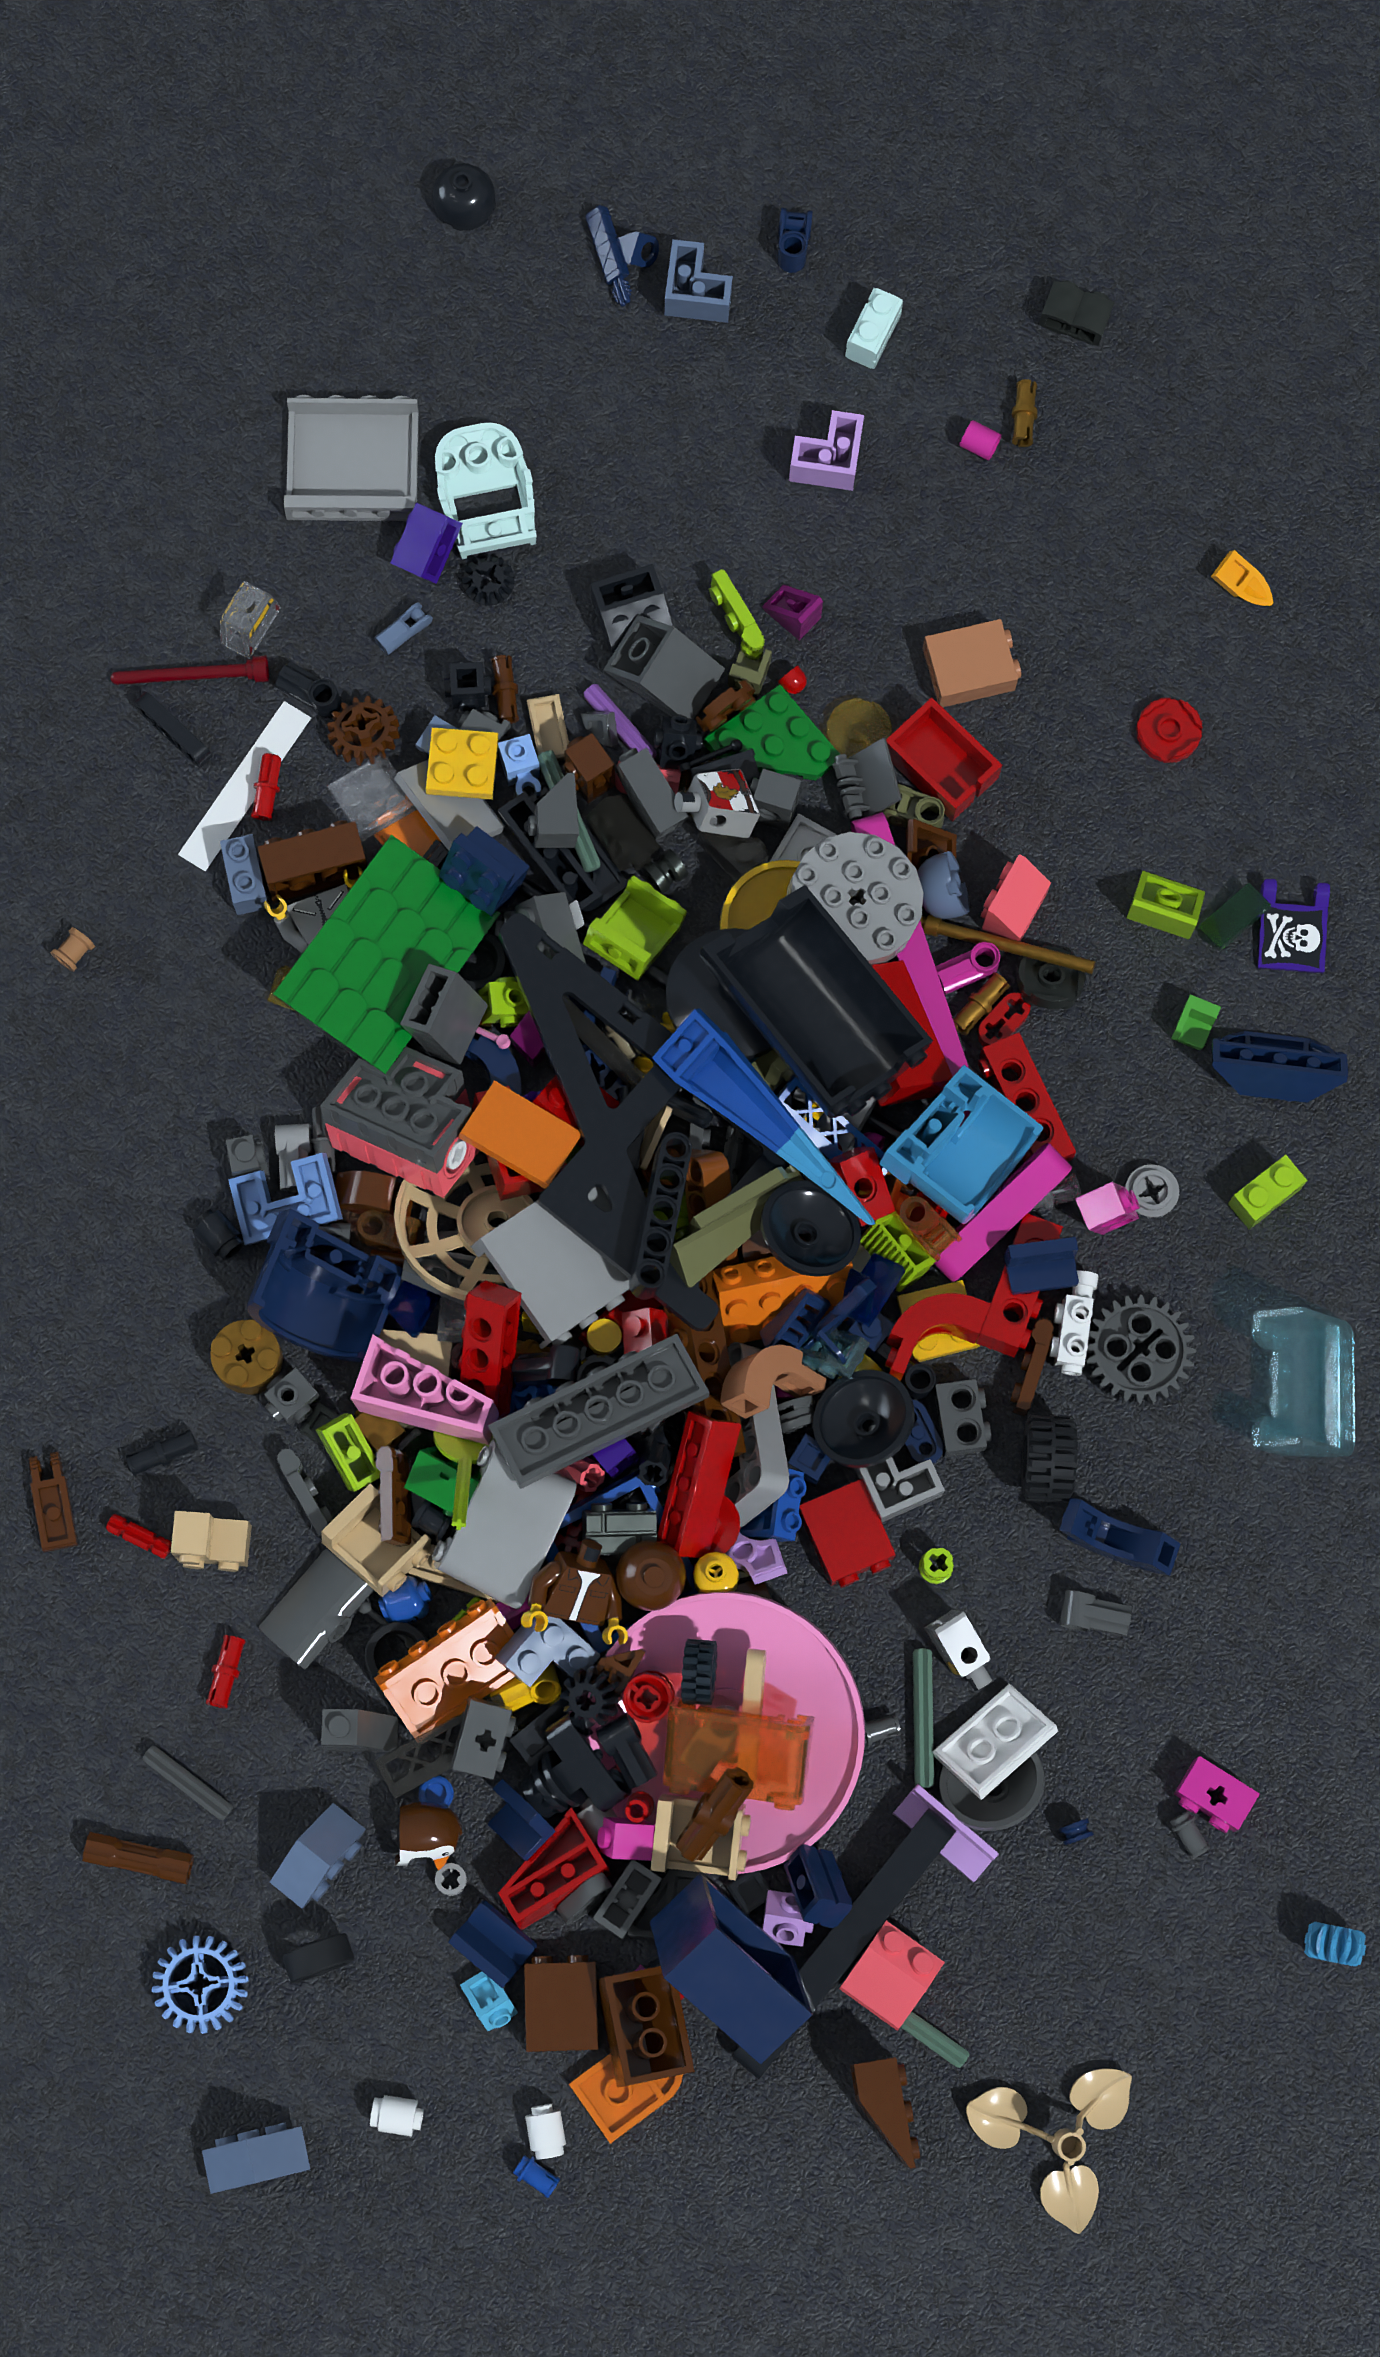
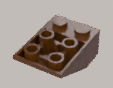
M896 2057L850 2064L856 2102L903 2165L910 2169L915 2168L914 2160L920 2159L917 2137L910 2136L908 2123L914 2122L910 2100L903 2099L901 2086L907 2085L904 2063L897 2064Z

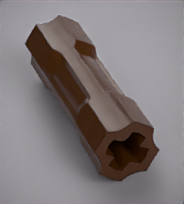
M89 1832L82 1861L157 1876L164 1880L187 1885L191 1875L194 1855L171 1849H160L132 1843L116 1837Z

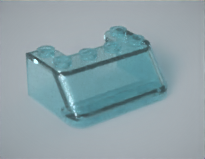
M1305 1307L1254 1312V1323L1251 1329L1252 1337L1261 1348L1272 1351V1362L1269 1366V1373L1272 1379V1396L1269 1400V1407L1272 1417L1260 1416L1257 1418L1251 1432L1254 1448L1281 1456H1350L1355 1446L1354 1335L1350 1324L1344 1320Z

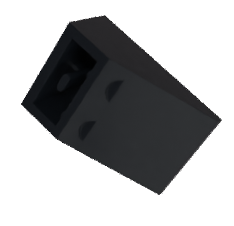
M653 564L590 583L591 600L611 656L637 615L673 626L664 593Z

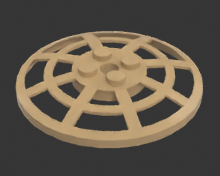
M473 1160L444 1198L436 1194L432 1196L404 1179L396 1198L394 1212L397 1240L402 1254L411 1268L426 1283L437 1290L464 1301L468 1292L473 1290L478 1282L482 1283L486 1280L495 1284L505 1283L500 1275L484 1274L490 1260L486 1254L478 1258L471 1246L496 1228L489 1224L491 1220L502 1218L507 1221L534 1203L528 1195L500 1201L496 1185L485 1186L481 1176L492 1174L489 1163L475 1166ZM466 1182L469 1183L473 1193L463 1201L460 1207L445 1201L455 1189ZM410 1200L428 1208L426 1221L428 1243L409 1245L405 1222ZM439 1213L457 1220V1235L439 1240L437 1233ZM465 1247L476 1258L470 1269H467L455 1262L446 1252ZM436 1254L438 1259L448 1269L464 1277V1280L459 1288L445 1284L429 1274L416 1258Z

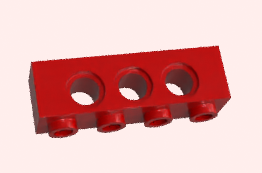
M1015 1033L983 1047L980 1053V1060H978V1066L985 1079L990 1077L994 1088L1015 1105L1019 1099L1029 1100L1033 1105V1109L1025 1113L1041 1124L1043 1131L1047 1134V1140L1034 1142L1023 1157V1162L1046 1143H1050L1067 1162L1073 1160L1076 1150L1020 1033ZM1012 1069L1017 1072L1019 1079L1013 1082L1007 1081L1002 1076V1071Z
M1027 1213L1020 1222L1012 1245L1062 1239L1059 1237L1063 1226ZM1004 1265L976 1344L1015 1358L1019 1348L1026 1349L1032 1330L1026 1327L1030 1317L1037 1319L1043 1300L1037 1298L1040 1291L1013 1295L1010 1291L1006 1265ZM1005 1311H1014L1018 1314L1020 1321H1008L1003 1313Z
M485 1280L469 1291L464 1301L466 1319L461 1332L463 1351L459 1359L458 1368L461 1370V1383L493 1400L499 1411L498 1421L510 1413L514 1375L512 1364L516 1355L522 1293Z

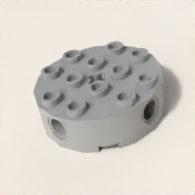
M847 832L823 839L804 854L787 887V895L806 885L871 965L888 963L902 952L922 917L924 892L915 866L900 848L876 835ZM855 899L859 903L853 906L849 901Z

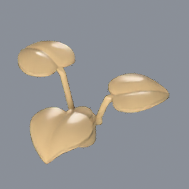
M1111 2068L1095 2069L1081 2075L1072 2085L1069 2094L1071 2104L1081 2111L1076 2117V2127L1074 2130L1068 2128L1060 2129L1054 2135L1022 2123L1027 2116L1026 2102L1018 2092L1007 2087L989 2089L969 2101L966 2106V2115L976 2135L986 2144L995 2148L1006 2149L1015 2146L1020 2138V2129L1051 2143L1053 2151L1064 2159L1065 2162L1063 2163V2171H1052L1044 2178L1040 2187V2200L1045 2211L1051 2217L1067 2226L1073 2232L1080 2234L1093 2216L1099 2194L1097 2178L1089 2167L1077 2165L1070 2169V2166L1074 2165L1075 2161L1080 2160L1086 2151V2143L1081 2136L1084 2133L1082 2129L1083 2119L1086 2118L1088 2124L1096 2129L1104 2130L1117 2126L1124 2118L1129 2106L1132 2076L1127 2072Z

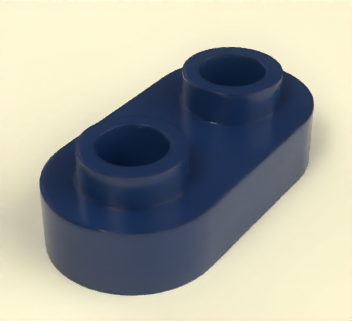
M912 1400L916 1422L913 1424L912 1431L904 1446L914 1463L920 1464L931 1459L932 1463L935 1464L943 1453V1442L925 1406L919 1401ZM921 1444H928L931 1447L929 1455L920 1453L919 1446Z

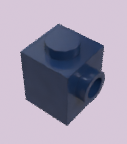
M868 1305L863 1312L857 1309L845 1324L849 1327L846 1339L872 1358L879 1347L888 1339L895 1324Z

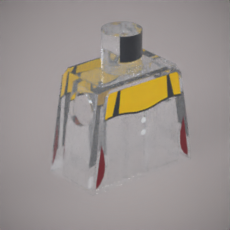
M243 581L221 616V644L250 659L281 609L274 597ZM238 631L241 636H237L235 633Z

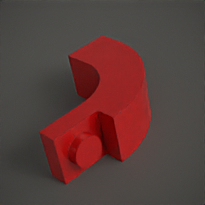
M946 1293L927 1297L912 1305L899 1317L886 1344L893 1346L885 1363L886 1367L891 1368L889 1374L901 1382L915 1346L931 1335L948 1334L975 1344L991 1303L969 1295Z

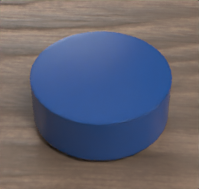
M431 1776L420 1785L418 1796L420 1802H431L448 1808L454 1799V1790L446 1778Z

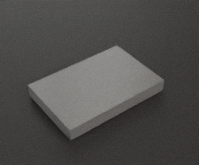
M429 759L404 769L395 776L394 780L448 851L460 833L467 837L476 826L491 837L502 833L505 825L485 799L426 794Z

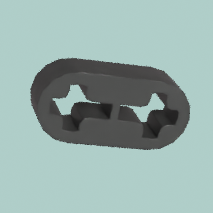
M603 1872L598 1873L582 1883L556 1910L564 1923L570 1925L584 1917L611 1892L613 1886Z

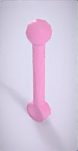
M479 1026L476 1030V1033L495 1041L500 1049H506L511 1044L509 1037L505 1034L498 1036Z

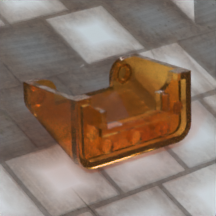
M675 1696L669 1704L662 1783L669 1786V1792L674 1794L689 1795L690 1790L710 1793L727 1768L739 1767L748 1772V1776L754 1781L753 1789L746 1799L774 1803V1808L781 1810H795V1805L803 1804L805 1798L815 1716L797 1714V1719L788 1718L787 1722H785L786 1715L781 1714L774 1717L708 1707V1705H700L696 1709L695 1704H685L682 1702V1697Z

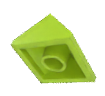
M1142 871L1127 919L1190 939L1199 919L1205 891Z

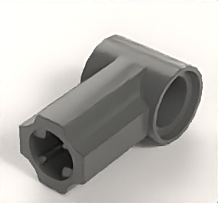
M1066 1590L1059 1625L1072 1630L1090 1631L1091 1629L1125 1637L1130 1626L1132 1606L1096 1599V1596L1085 1592Z

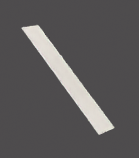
M285 701L282 703L178 853L179 856L200 869L207 870L221 850L220 841L227 840L254 802L256 789L253 785L258 782L262 756L266 753L275 754L282 761L310 721V716Z

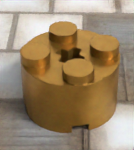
M240 1320L228 1324L217 1334L211 1343L212 1366L221 1382L235 1392L249 1395L266 1391V1386L280 1374L283 1364L281 1347L275 1335L255 1320ZM248 1351L249 1354H252L251 1358L253 1361L246 1364L242 1360V1354Z

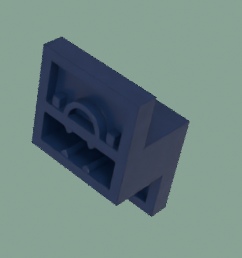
M476 826L467 837L460 833L453 841L439 877L451 889L457 890L469 899L476 908L485 911L492 917L501 906L507 909L514 902L530 866Z

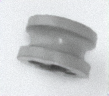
M445 1864L444 1867L436 1872L435 1884L443 1894L449 1896L457 1895L466 1887L467 1875L458 1864ZM447 1870H450V1873H453V1870L460 1873V1876L457 1878L460 1885L455 1889H452V1886L446 1889L442 1885L445 1881L442 1874Z

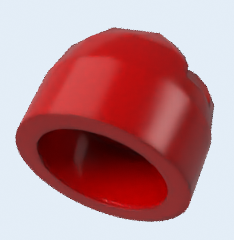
M797 665L784 675L778 683L787 693L797 694L805 688L807 678L802 669Z

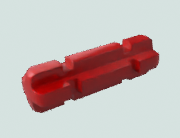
M113 1514L107 1523L106 1529L108 1532L118 1537L122 1535L124 1540L146 1551L150 1549L152 1554L160 1558H166L171 1550L172 1543L170 1540L162 1536L156 1537L155 1533L131 1521L127 1523L125 1518L117 1514Z

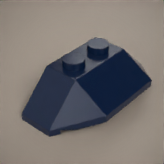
M1241 1031L1212 1040V1066L1239 1095L1307 1103L1344 1084L1348 1079L1347 1054L1340 1051L1335 1052L1329 1046L1310 1038Z

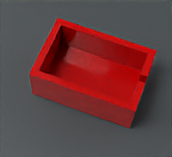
M932 697L886 739L892 764L923 794L939 799L944 805V814L952 822L973 803L975 795L979 797L999 778L1002 764Z

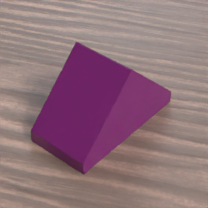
M783 584L762 608L800 641L821 619L823 600L820 596Z

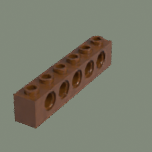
M712 1270L699 1282V1288L717 1303L719 1311L715 1319L705 1330H693L664 1307L668 1319L670 1337L678 1334L709 1391L708 1398L682 1411L685 1421L688 1411L702 1413L716 1420L734 1421L741 1424L740 1415L720 1404L723 1383L731 1369L719 1300L713 1279L714 1272ZM742 1425L733 1458L746 1453Z

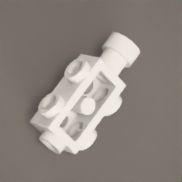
M1077 1270L1078 1285L1072 1287V1295L1067 1294L1062 1300V1304L1057 1303L1055 1307L1053 1322L1059 1324L1057 1337L1052 1336L1049 1356L1054 1357L1053 1367L1062 1368L1061 1373L1066 1375L1081 1376L1082 1368L1085 1366L1094 1300L1092 1294L1093 1290L1097 1289L1098 1274L1089 1271Z

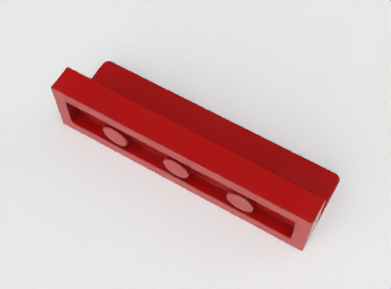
M688 1411L657 1541L670 1545L681 1557L701 1558L710 1552L741 1424L734 1421L716 1420L702 1413Z

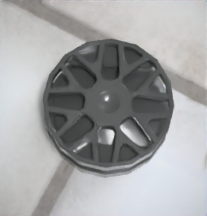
M813 1396L800 1397L778 1405L783 1438L789 1437L793 1433H802L813 1428L814 1406L816 1405Z

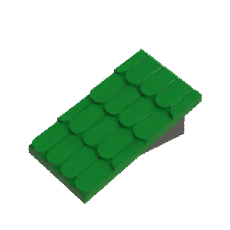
M390 835L273 993L274 996L300 1013L301 1019L354 1057L360 1056L384 1074L387 1073L412 1038V1035L400 1023L428 964L458 973L501 914L496 911L491 917L485 911L476 908L464 895L447 886L444 880L439 877L440 869L393 835Z

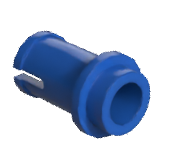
M524 2155L514 2169L513 2174L518 2177V2182L521 2180L525 2181L548 2199L561 2178L556 2177L534 2161V2156L529 2158Z

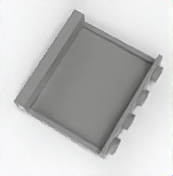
M309 395L287 398L289 410L286 495H284L286 519L407 521L408 515L413 511L417 503L419 434L417 399H411L407 396L379 399L371 395L362 396L360 399H347L340 395H332L328 398H314Z
M600 1187L593 1188L588 1194V1199L602 1211H610L611 1206L603 1189ZM538 1200L481 1237L471 1246L478 1258L486 1254L509 1289L522 1293L521 1306L545 1340L539 1344L541 1349L550 1343L553 1345L564 1343L572 1337L569 1330L576 1325H579L582 1330L599 1318L595 1312L604 1306L609 1312L625 1301L622 1294L630 1289L629 1277L539 1205Z

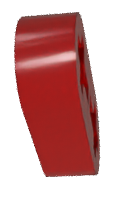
M1014 992L1005 996L981 1022L977 1037L983 1047L1013 1035L1026 1021L1031 1005L1023 1001L1021 993ZM1008 1003L1013 1006L1020 1003L1022 1005L1020 1010L1022 1015L1014 1013L1008 1020L1005 1017L1010 1008ZM1000 1022L1003 1025L998 1034L1000 1039L997 1037L988 1039L986 1037L988 1032L986 1027L994 1029Z

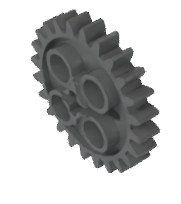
M1140 1294L1136 1304H1133L1130 1297L1125 1296L1123 1307L1117 1301H1112L1110 1304L1112 1313L1102 1308L1099 1314L1103 1321L1093 1319L1091 1325L1097 1332L1089 1331L1088 1337L1093 1344H1088L1087 1353H1091L1093 1356L1085 1361V1365H1095L1096 1367L1090 1377L1096 1378L1101 1376L1103 1380L1098 1388L1101 1390L1109 1385L1112 1388L1109 1397L1112 1399L1118 1392L1121 1393L1122 1404H1126L1130 1396L1134 1397L1136 1406L1141 1405L1143 1397H1147L1150 1405H1154L1156 1394L1164 1401L1167 1400L1169 1397L1167 1388L1177 1393L1180 1386L1176 1379L1186 1382L1189 1378L1182 1369L1188 1370L1194 1367V1363L1186 1359V1357L1193 1356L1196 1353V1349L1187 1347V1344L1194 1340V1336L1184 1335L1183 1333L1189 1326V1323H1177V1319L1181 1314L1180 1311L1172 1315L1167 1313L1170 1303L1167 1302L1162 1308L1157 1307V1297H1154L1149 1304H1145L1144 1297ZM1140 1319L1146 1322L1148 1332L1146 1334L1135 1332L1132 1328V1321ZM1156 1330L1162 1331V1334L1147 1347L1144 1354H1139L1123 1371L1117 1370V1367L1132 1354L1135 1346L1140 1347ZM1110 1342L1119 1343L1124 1349V1355L1121 1357L1112 1356L1107 1350V1344ZM1166 1344L1172 1351V1357L1169 1359L1159 1357L1156 1353V1345ZM1142 1367L1146 1370L1148 1379L1144 1382L1136 1381L1131 1375V1368Z

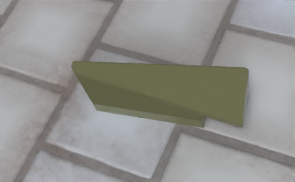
M792 1165L786 1169L777 1167L692 1218L686 1228L690 1236L673 1244L669 1261L687 1287H693L761 1229L760 1218L762 1209L769 1196L777 1188L793 1181H805L795 1167Z

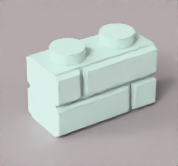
M873 288L868 298V303L865 304L847 341L845 357L870 369H875L901 316L903 300L883 290Z

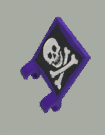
M1265 879L1261 884L1260 891L1261 909L1257 968L1324 973L1330 885L1328 883H1318L1313 891L1314 906L1275 903L1277 881L1275 879Z

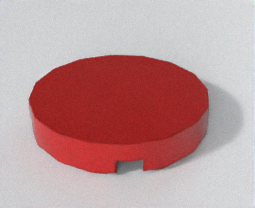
M1160 698L1151 702L1142 711L1136 726L1137 740L1142 750L1151 758L1163 763L1179 762L1188 758L1197 749L1202 737V721L1197 710L1188 702L1180 699L1178 701L1170 698Z

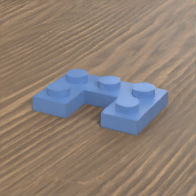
M319 1153L291 1161L299 1195L275 1202L271 1201L264 1171H256L228 1179L244 1245H252L268 1240L278 1213L290 1208L320 1225L343 1219L326 1153Z

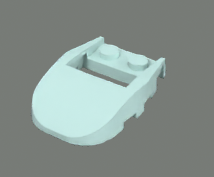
M480 423L457 428L447 433L440 440L435 454L438 481L437 492L445 516L458 521L454 499L516 486L522 507L521 509L459 521L463 524L455 543L461 558L466 559L468 555L527 543L535 545L537 536L534 523L533 480L531 471L527 468L519 441L513 432L500 424Z

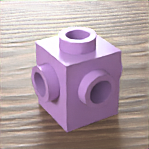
M768 1890L762 1929L777 1943L803 1947L805 1932L812 1933L814 1924L803 1921L793 1893Z

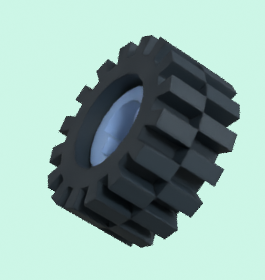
M687 1639L684 1649L681 1682L683 1703L712 1705L717 1669L716 1641Z

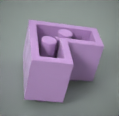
M832 410L827 440L795 435L789 481L853 491L864 415Z

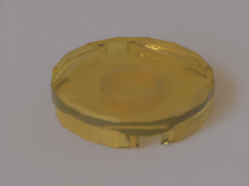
M854 698L842 702L832 711L827 722L826 737L840 754H846L847 758L880 739H887L891 736L892 724L887 712L879 704L873 701L871 703L860 698Z

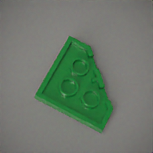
M778 685L705 737L703 742L705 747L710 752L730 745L732 740L738 739L743 744L741 751L753 748L759 773L766 769L782 775L785 773L803 776V779L817 780L833 769L834 757L841 755L781 685ZM731 751V752H729V753H726V754H724V755H721V756H719V757H716V759L721 758V757H724V756H727V755H730V754H733V753H736V752Z

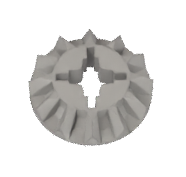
M1150 1164L1137 1168L1131 1173L1125 1185L1128 1191L1132 1190L1137 1197L1140 1208L1136 1210L1137 1214L1146 1216L1148 1219L1166 1215L1174 1208L1179 1198V1185L1176 1178L1169 1170L1159 1165ZM1147 1182L1152 1188L1164 1186L1156 1195V1202L1151 1196L1140 1197L1147 1189Z

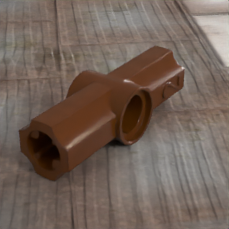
M739 1767L727 1768L710 1793L705 1792L701 1796L693 1811L690 1822L677 1839L676 1848L679 1849L682 1857L691 1862L695 1860L702 1861L718 1837L726 1836L736 1819L738 1809L753 1789L754 1781L750 1779L748 1772Z

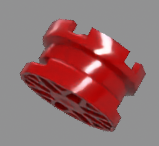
M654 1670L639 1672L628 1682L623 1692L625 1710L633 1719L641 1723L660 1721L670 1711L675 1698L672 1682L666 1675Z

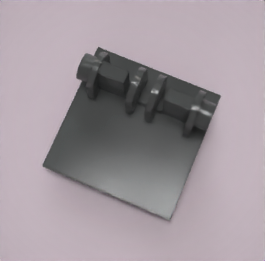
M886 738L880 739L847 758L846 754L834 757L833 769L836 772L837 779H842L837 782L838 788H845L839 792L845 807L844 813L846 816H849L851 821L875 815L902 800Z

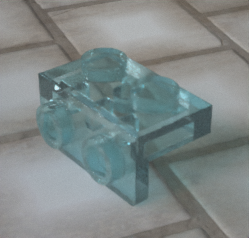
M834 1330L829 1334L828 1338L847 1359V1362L843 1365L818 1341L810 1349L800 1347L799 1350L803 1352V1365L810 1367L813 1371L817 1369L820 1373L832 1379L836 1375L850 1379L856 1367L863 1360L864 1353L870 1343L861 1336L839 1330Z

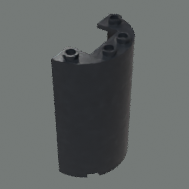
M806 885L780 899L771 917L736 938L727 931L702 946L699 956L703 963L829 1118H837L846 1113L850 1116L856 1115L867 1105L866 1101L872 1097L876 1100L881 1099L892 1089L890 1083L909 1067L911 1069L917 1067L928 1056L925 1050L933 1040Z

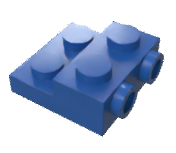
M788 1468L789 1485L786 1492L740 1529V1533L753 1540L776 1539L777 1542L795 1541L796 1532L802 1525L799 1508L801 1497L806 1492L804 1472Z

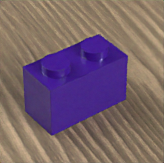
M416 503L413 511L407 517L405 530L400 541L395 545L393 558L390 563L437 584L463 523Z

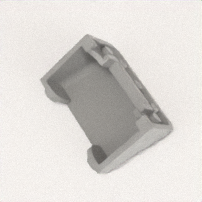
M492 1438L489 1447L485 1445L477 1459V1465L481 1466V1478L468 1504L466 1527L456 1530L453 1538L448 1537L445 1542L440 1540L434 1549L432 1560L435 1561L433 1564L435 1568L505 1605L519 1609L526 1600L531 1588L532 1578L540 1570L570 1507L577 1484L567 1470L561 1469L520 1489Z

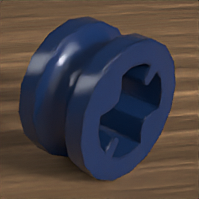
M1088 1818L1059 1829V1832L1065 1835L1064 1846L1094 1835L1093 1831L1087 1828Z

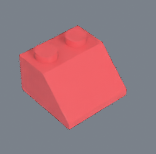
M886 1920L839 1989L898 2031L945 1962Z

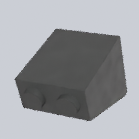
M637 615L603 669L607 674L669 716L682 715L689 719H694L700 713L702 705L711 691L717 686L719 678L725 670L723 666L677 628Z

